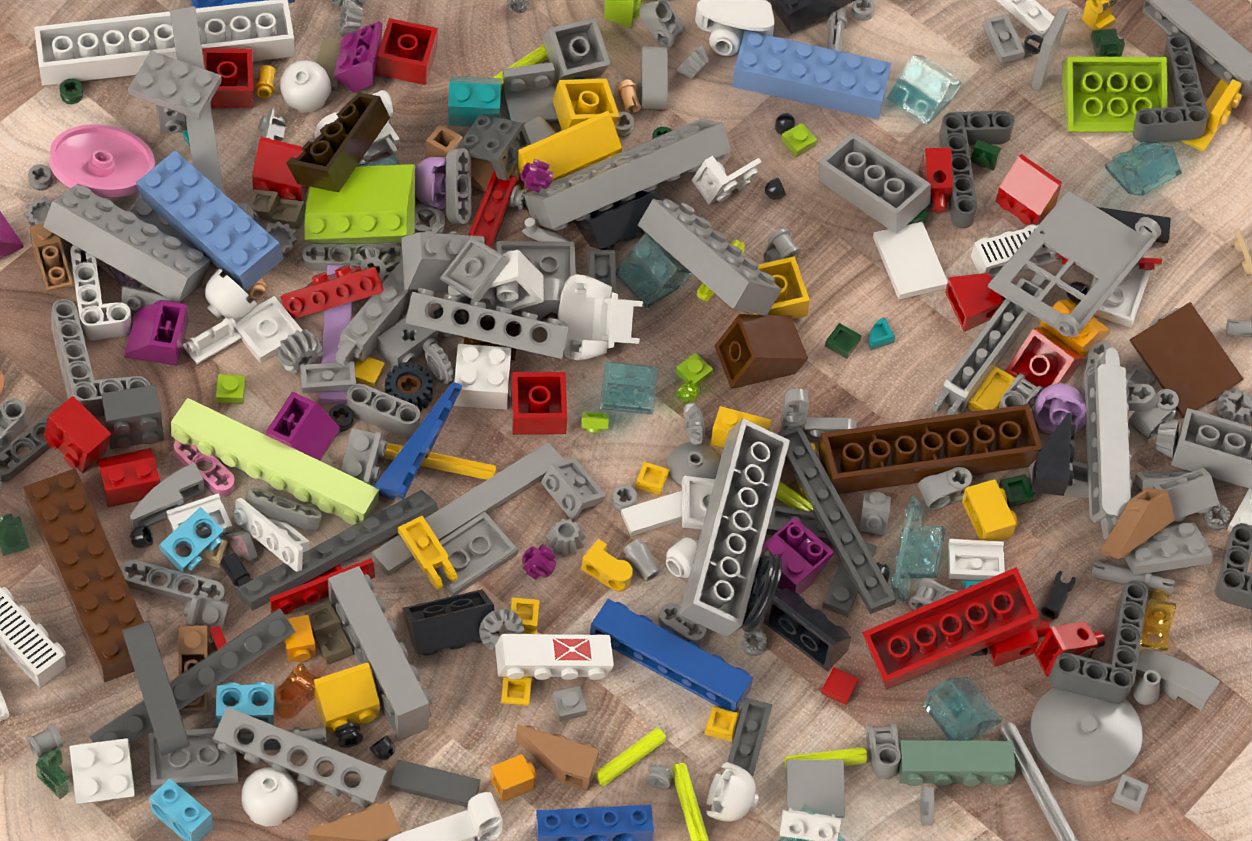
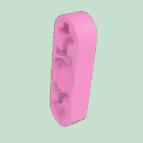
M175 440V456L185 466L195 463L197 466L202 461H208L212 464L209 470H199L204 479V485L214 494L219 493V496H228L234 491V475L213 454L210 456L204 455L197 449V446L182 444ZM183 445L185 447L191 446L192 453L195 455L193 459L192 454L188 450L182 451ZM216 472H217V477H218L222 482H224V481L227 480V485H226V486H224L223 484H220V485L218 486L217 478L214 476Z

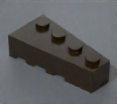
M359 92L336 114L338 118L334 122L325 124L320 129L321 135L313 142L308 141L302 147L303 152L297 158L292 156L286 162L297 184L339 193L390 119L380 96Z

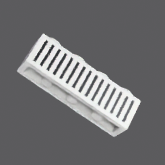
M1029 225L1018 231H1007L1000 236L982 238L974 242L971 259L978 273H988L993 279L1039 225ZM1043 245L1030 262L1040 266L1058 261L1055 260L1057 252Z
M6 587L0 588V646L33 682L41 688L67 668L65 662L66 652L59 643L53 644L49 640V635L41 624L35 625L27 609L23 605L18 607L13 601L14 598Z

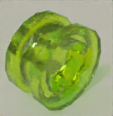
M687 379L679 387L675 397L678 400L683 399L684 404L692 403L700 393L701 387L698 384L693 385V380Z

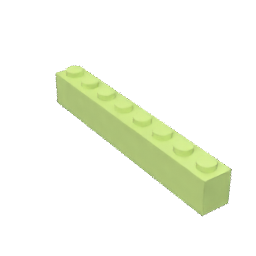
M189 398L185 400L171 421V436L179 443L195 445L202 454L207 456L213 454L227 466L237 467L245 471L252 478H260L270 483L277 490H285L293 494L300 501H308L318 506L325 513H333L341 517L348 524L356 525L369 518L378 504L379 489Z

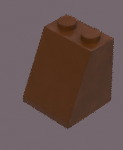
M739 314L714 345L731 388H739L796 374L808 360L806 350L791 316Z

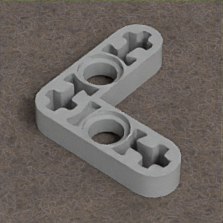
M1100 341L1091 346L1084 377L1094 370L1096 356L1103 353L1108 347H1112L1110 343ZM1083 377L1080 393L1085 399V379ZM1128 384L1126 392L1129 411H1148L1156 406L1158 398L1151 385Z
M791 389L784 395L779 422L780 432L800 425L809 441H820L821 433L857 428L856 421L850 418L807 417L809 394L806 390Z

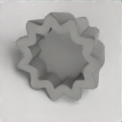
M350 0L345 1L340 13L338 28L340 35L355 32L361 27L363 8Z
M700 45L694 50L676 72L692 79L709 61L703 46Z
M46 196L41 200L34 198L33 204H28V211L24 213L28 218V223L31 226L45 223L51 203L55 199L48 200Z
M279 221L275 225L267 224V229L264 230L279 242L283 257L284 254H289L297 241V238L294 236L296 230L289 229V224L282 225Z
M1179 420L1161 423L1158 429L1156 450L1170 458H1173L1179 435Z
M562 519L551 526L550 532L546 535V538L550 540L547 546L554 548V554L562 553L565 557L569 553L575 555L577 554V549L584 547L582 541L585 539V535L576 522H572L571 519L567 521Z

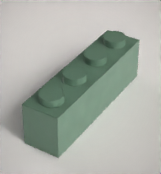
M900 740L899 783H907L910 786H920L922 784H936L937 786H948L950 784H964L965 786L992 784L999 787L1011 784L1016 772L1013 741Z

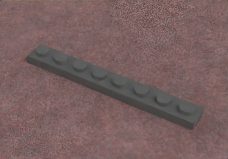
M799 425L777 433V435L790 440L785 459L869 613L872 614L895 605V596L801 426Z
M420 490L304 552L301 571L296 572L290 566L283 563L236 588L238 597L253 611L268 603L270 597L298 587L398 533V527L420 516L426 518L438 511L437 503L423 490Z
M278 608L171 680L170 684L179 711L295 633L282 610ZM144 699L91 734L89 737L92 742L128 738L129 744L153 729Z

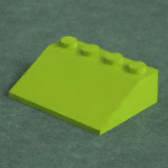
M1167 57L1065 58L1062 61V89L1067 131L1133 132L1135 116L1138 111L1167 107Z
M414 164L356 167L339 193L310 187L305 211V240L310 244L402 242V237L415 234Z

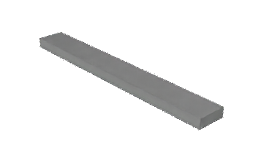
M195 6L170 10L177 60L205 69ZM209 103L200 120L185 115L193 166L224 193L212 110Z
M547 442L428 516L425 520L437 539L441 541L483 512L488 514L543 479L551 464L564 461V459ZM400 534L372 551V557L388 576L415 559Z

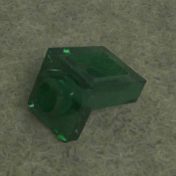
M1116 28L1092 30L1090 37L1096 57L1122 56L1125 42L1124 39H1119Z
M12 513L1 516L0 550L2 556L29 549V542L20 516L13 518Z
M56 747L51 752L48 751L41 755L35 766L37 777L59 799H62L69 793L67 782L69 778L64 770L59 767L63 763L62 752Z

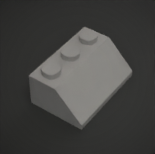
M424 232L402 237L404 289L418 291V288L434 292H448V285L440 277L471 237L483 244L484 237Z

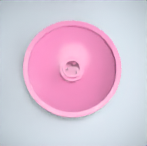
M99 124L81 125L62 132L53 141L49 156L51 170L63 184L69 188L77 184L85 186L92 193L104 198L122 197L138 192L136 182L152 170L155 164L151 149L142 139L126 130Z

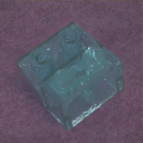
M912 55L887 98L928 125L951 102L962 81L923 55Z
M1146 141L1134 144L1128 152L1114 155L1112 157L1113 160L1105 164L1106 170L1128 194L1144 196L1182 174L1173 146L1161 145V143L1150 144Z
M646 233L616 269V275L640 301H643L645 307L652 306L678 290L692 273Z
M605 361L600 409L653 415L658 367Z
M969 677L949 678L927 692L924 708L950 741H971L1002 722L1001 717Z

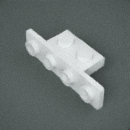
M242 498L236 499L235 522L244 530L250 532L255 539L296 572L301 571L303 552L309 550V540L288 523L275 518L267 519Z

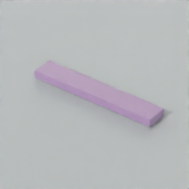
M328 265L327 276L334 274L336 269L343 266ZM352 302L325 309L322 345L324 354L322 355L321 364L336 363V353L339 350L338 344L341 332L351 321ZM347 390L319 392V404H346Z

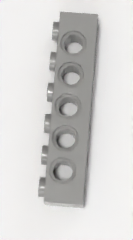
M418 288V293H411L405 320L407 324L562 359L569 330L568 327L563 326L564 321L548 318V323L538 321V315L526 312L522 313V317L511 315L512 309L500 306L496 307V311L485 309L486 303H477L474 300L470 301V305L459 303L460 297L448 294L444 295V299L433 297L434 291ZM432 303H438L443 308L442 315L437 319L431 318L428 314V307ZM459 309H464L469 314L468 321L462 325L457 324L454 320V314ZM485 315H490L495 320L494 327L488 331L483 330L480 326V320ZM511 321H516L520 324L521 330L517 336H510L506 332V326ZM537 327H542L546 330L547 336L542 342H536L532 338V332Z
M226 707L213 737L214 742L218 744L217 749L233 755L235 750L245 754L243 759L256 765H260L261 761L272 765L271 768L282 773L290 772L297 775V781L313 787L315 782L325 786L324 792L340 797L342 793L352 797L350 802L364 808L368 804H375L387 776L386 770L229 707ZM243 731H250L254 734L253 741L248 745L238 742V737ZM269 742H277L280 744L281 749L278 754L270 756L265 753V746ZM302 752L307 755V762L303 766L292 764L291 758L295 753ZM323 763H330L334 767V772L329 777H322L318 774L319 766ZM352 773L357 774L361 778L360 784L355 788H350L344 783L345 777Z

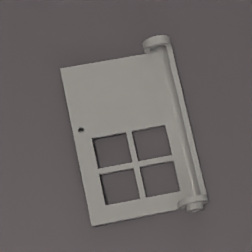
M1068 190L991 280L988 287L1057 329L1062 335L1076 337L1160 236L1161 228L1153 219L1142 217L1136 223L1135 230ZM1144 226L1148 227L1152 233L1147 231ZM1043 245L1068 259L1056 276L1030 262ZM1074 263L1099 278L1086 295L1060 280ZM1025 266L1050 281L1037 298L1011 283ZM1055 285L1081 300L1070 315L1061 314L1042 302Z

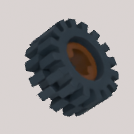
M405 362L400 363V369L396 365L392 367V372L389 371L387 373L385 393L414 404L421 412L422 406L426 409L429 406V402L432 401V375L429 376L427 369L423 371V366L420 364L415 368L414 362H410V367H406ZM406 384L414 385L411 391H405L403 389L406 387Z

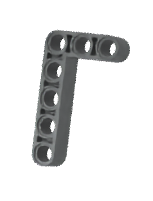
M1175 32L1167 37L1164 57H1167V73L1176 107L1150 108L1138 111L1135 116L1133 137L1139 142L1199 139L1205 134L1208 111L1190 41L1185 34Z
M1007 111L950 112L942 118L939 132L940 148H951L953 189L948 200L952 223L959 228L970 227L974 222L977 211V197L969 145H975L977 139L989 144H1004L1008 142L1011 138L1015 119Z
M1239 523L1232 528L1226 542L1215 594L1223 602L1252 610V573L1247 572L1252 554V527L1245 523Z
M1131 580L1125 584L1116 606L1108 662L1104 663L1070 653H1062L1057 656L1049 674V680L1052 685L1062 690L1116 704L1123 703L1127 699L1136 676L1148 597L1146 585L1138 580Z

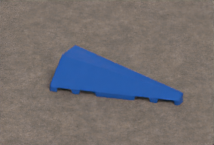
M451 383L374 485L375 488L379 489L380 496L391 501H395L396 497L404 500L424 457L428 458L462 389L461 384Z

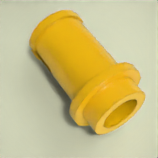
M264 65L259 69V79L254 89L257 96L263 99L270 98L275 91L273 82L276 70L272 66Z

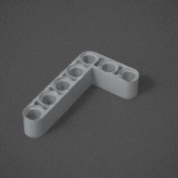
M60 299L54 302L51 315V330L68 399L74 396L93 416L104 415L101 393L150 386L149 381L141 376L94 380L76 305L68 299Z

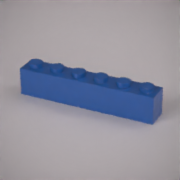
M607 599L591 623L590 635H610L611 648L719 708L737 712L751 690L753 677L747 671L729 665L720 656L707 653L692 641L683 640L672 630L661 628L654 624L647 616L638 615L630 611L623 603Z

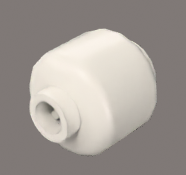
M717 22L709 38L712 50L721 56L734 55L739 51L744 30Z
M686 537L669 548L666 554V565L674 576L689 578L699 540Z

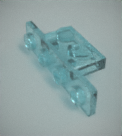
M911 496L909 506L905 510L906 523L905 528L901 531L902 543L900 552L896 555V573L891 579L892 590L896 592L901 601H907L911 579L937 578L946 533L943 526H922L925 509L917 496Z

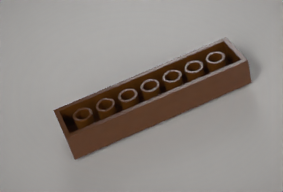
M1029 404L821 433L818 447L822 466L838 494L919 483L930 475H937L956 467H963L969 470L971 475L1029 467L1036 460L1037 455L1042 450Z
M76 468L24 486L27 506L104 683L134 672L135 670L122 630L143 623L144 620Z

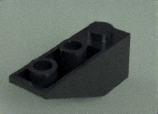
M1067 413L1037 455L1032 472V492L1064 496L1067 486H1072L1074 471L1069 470L1070 463H1073L1075 448L1070 447L1071 440H1074L1076 425L1071 424L1072 413Z

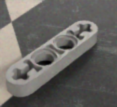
M309 244L302 251V262L305 268L313 271H327L328 265L351 266L352 262L361 265L362 262L356 258L358 253L362 255L365 253V249L369 248L371 255L374 257L376 248H379L381 258L386 253L389 254V258L384 261V264L393 262L395 265L393 268L386 269V271H393L403 259L402 248L395 244ZM337 253H343L347 258L339 262L334 260L333 256ZM325 254H328V260H325ZM311 255H317L316 260H311ZM390 255H395V260H390ZM373 263L367 264L369 268L375 267L377 271H380L379 266L376 267Z
M138 560L126 561L121 566V571L129 588L187 603L199 594V587H202L200 595L208 597V594L216 591L217 595H214L213 599L225 602L224 586L215 580ZM133 570H137L138 574H135L133 578H130L129 574H131ZM146 573H148L147 582H144V578H146ZM156 576L167 578L166 584L162 586L154 585L152 580ZM182 583H190L194 586L193 590L189 593H182L178 588Z

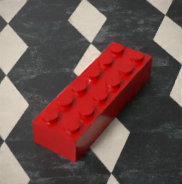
M1015 567L862 632L887 690L1040 625V616L1018 568Z

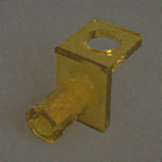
M1155 590L1151 593V599H1149L1145 611L1141 636L1142 647L1167 651L1169 648V630L1176 604L1168 602V593L1164 590ZM1148 635H1159L1163 641L1153 642L1149 640Z

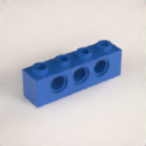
M652 804L536 810V841H653Z

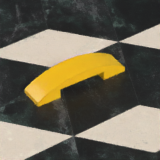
M512 597L511 610L517 613L522 620L525 630L522 634H537L540 600ZM504 677L501 704L529 706L532 677H523L515 680Z

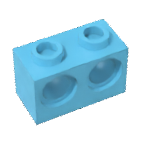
M200 507L160 544L159 550L180 572H184L187 568L192 571L203 560L200 556L207 549L212 552L222 543L223 540L220 537L223 535L224 530ZM206 527L210 530L211 536L205 539L200 538L196 534V529ZM180 545H185L190 549L191 554L187 557H180L175 549Z
M230 682L224 685H217V728L226 707L274 725V684L256 682L252 685H239L238 683ZM258 701H263L266 703L263 706L254 705V703ZM228 702L238 703L237 705L232 707L225 705Z
M169 778L149 797L151 812L184 841H200L213 829L211 813L172 779Z

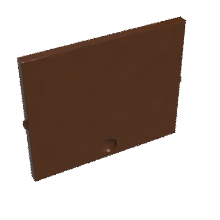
M1191 302L1165 318L1158 319L1157 323L1129 340L1162 389H1170L1178 395L1179 402L1176 409L1182 418H1184L1187 408L1197 410L1208 402L1215 401L1216 397L1225 390L1244 380Z

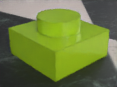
M803 123L783 133L781 141L796 157L817 145V139Z
M694 353L676 367L675 373L694 390L713 375V368Z
M218 374L216 402L243 404L245 375Z
M582 411L581 428H586V431L592 433H600L602 429L608 430L609 413Z

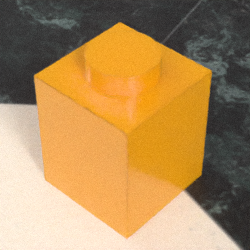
M309 615L288 618L287 620L295 630V633L283 640L288 662H304L312 657H316Z
M523 754L491 766L490 779L501 802L533 790L534 779L537 777L532 763L526 762Z

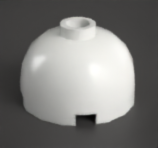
M303 60L291 64L283 72L280 79V90L289 107L291 106L299 112L307 113L314 112L325 105L324 102L332 93V83L326 70L318 63Z
M218 269L206 284L205 297L210 303L207 309L218 319L222 315L227 319L233 318L235 320L245 317L258 304L254 300L249 303L247 301L249 295L228 275L222 278L223 271Z
M727 762L721 766L725 771L722 775L716 773L709 789L707 804H712L711 811H707V815L721 821L731 822L743 818L749 810L755 809L758 802V794H756V785L753 777L745 769Z
M263 767L254 771L246 779L241 791L244 812L250 816L254 823L263 826L282 824L283 820L289 816L291 818L295 814L299 805L298 788L293 777L288 773L276 771L271 767Z

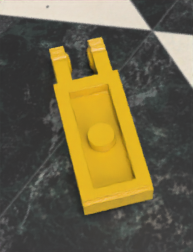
M423 516L398 527V533L424 574L427 573L430 582L436 590L443 587L442 580L435 570L442 566L444 573L451 582L458 580L457 573L449 561L448 554Z

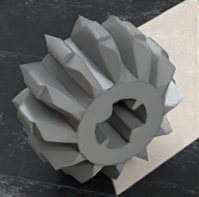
M369 248L365 249L366 259L358 253L356 258L362 263L360 265L352 262L351 267L360 266L361 270H365V268H369L367 266L369 263H373L376 267L379 266L380 272H378L382 283L385 281L384 276L388 277L391 273L386 272V269L395 266L393 262L384 264V261L389 258L388 253L381 259L378 258L380 254L379 248H376L374 257H371Z
M307 329L301 332L296 330L294 334L288 335V338L280 341L281 345L276 349L280 364L292 374L298 371L301 372L300 365L318 363L319 357L324 353L318 337Z

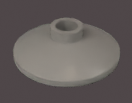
M687 442L677 446L671 452L667 468L673 481L682 487L684 476L715 479L720 458L715 450L706 444L693 445L691 442ZM691 460H698L699 462L693 463Z

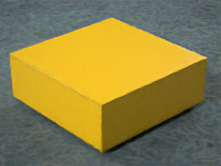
M368 357L365 361L358 359L354 365L356 382L375 388L385 369V362Z
M644 461L636 480L635 488L661 496L669 475V469Z
M712 706L704 735L732 742L739 713Z

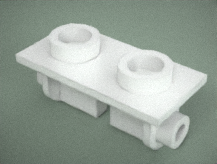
M224 318L221 323L195 338H190L182 346L193 360L199 364L242 339V337L235 329L237 327L233 318Z
M789 808L788 811L783 810L779 836L812 841H838L841 819L835 818L834 814L832 816L812 815L808 812L794 811L792 808Z

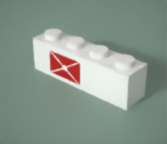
M502 634L495 645L498 677H508L513 680L523 677H535L538 680L550 677H562L565 680L589 677L591 680H600L606 677L614 666L610 635Z

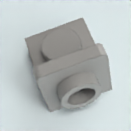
M197 595L186 604L184 616L187 617L186 625L193 626L196 624L199 626H209V628L219 625L222 631H224L231 603Z

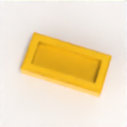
M995 366L972 397L967 408L974 412L999 408L1003 394L1009 389L1015 377Z

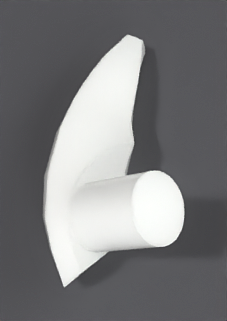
M533 218L525 220L526 228L522 232L534 240L570 242L557 233L537 227Z

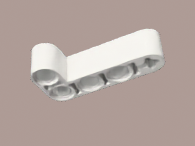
M73 244L71 247V259L83 336L89 340L126 336L132 328L130 308L121 302L102 304L96 257ZM81 259H86L87 262L81 263Z
M484 792L469 800L468 810L400 833L388 841H491L501 835L503 819L492 793Z

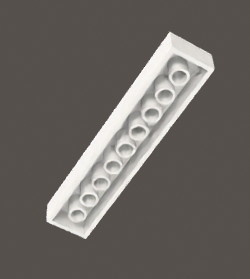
M268 0L196 9L202 48L252 49L253 61L295 57L294 34L288 0ZM170 12L34 27L42 86L60 84L66 79L87 81L136 75L150 51L177 59Z

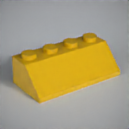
M608 111L518 150L517 177H519L521 187L524 189L526 183L521 180L522 169L528 162L533 164L534 159L550 164L548 170L553 172V182L621 153L622 146L610 113Z

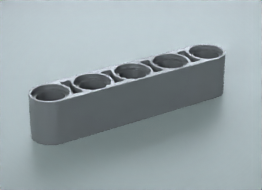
M150 621L123 629L124 639L162 755L189 747L190 743Z

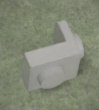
M864 492L859 531L879 535L886 534L890 514V496H885L879 492Z

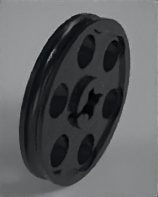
M765 551L760 555L743 624L738 629L742 628L745 632H751L766 614L779 584L782 571L781 556L773 555L770 551Z

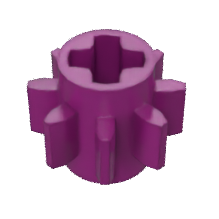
M534 159L533 164L526 163L521 172V180L526 182L524 188L540 193L541 188L547 189L553 179V172L548 170L550 164Z
M541 544L539 549L532 546L523 555V569L527 575L535 580L538 579L539 575L546 578L553 573L556 567V561L554 560L556 555L543 544Z

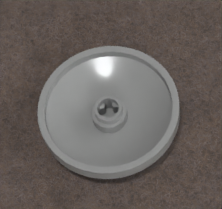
M1053 687L1041 697L1035 706L1030 720L1029 737L1033 751L1039 761L1056 777L1076 785L1099 786L1122 777V774L1127 773L1133 766L1142 745V727L1135 709L1127 699L1123 703L1116 704Z

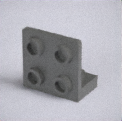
M479 115L456 149L464 148L468 150L471 157L491 161L498 179L507 181L518 165V150L531 145L523 123Z

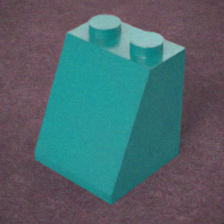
M451 76L449 81L448 126L471 127L479 115L500 118L501 78Z

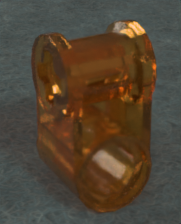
M304 664L297 665L275 691V711L284 719L297 716L307 703L315 698L314 680L318 678L307 671ZM285 699L293 700L290 703L283 702Z

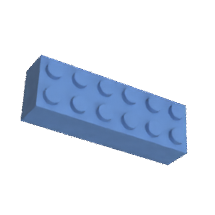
M745 30L734 68L732 87L879 120L892 63Z
M176 150L136 182L141 199L197 250L201 251L204 256L210 258L211 262L218 269H221L225 275H228L244 291H247L284 259L279 242Z

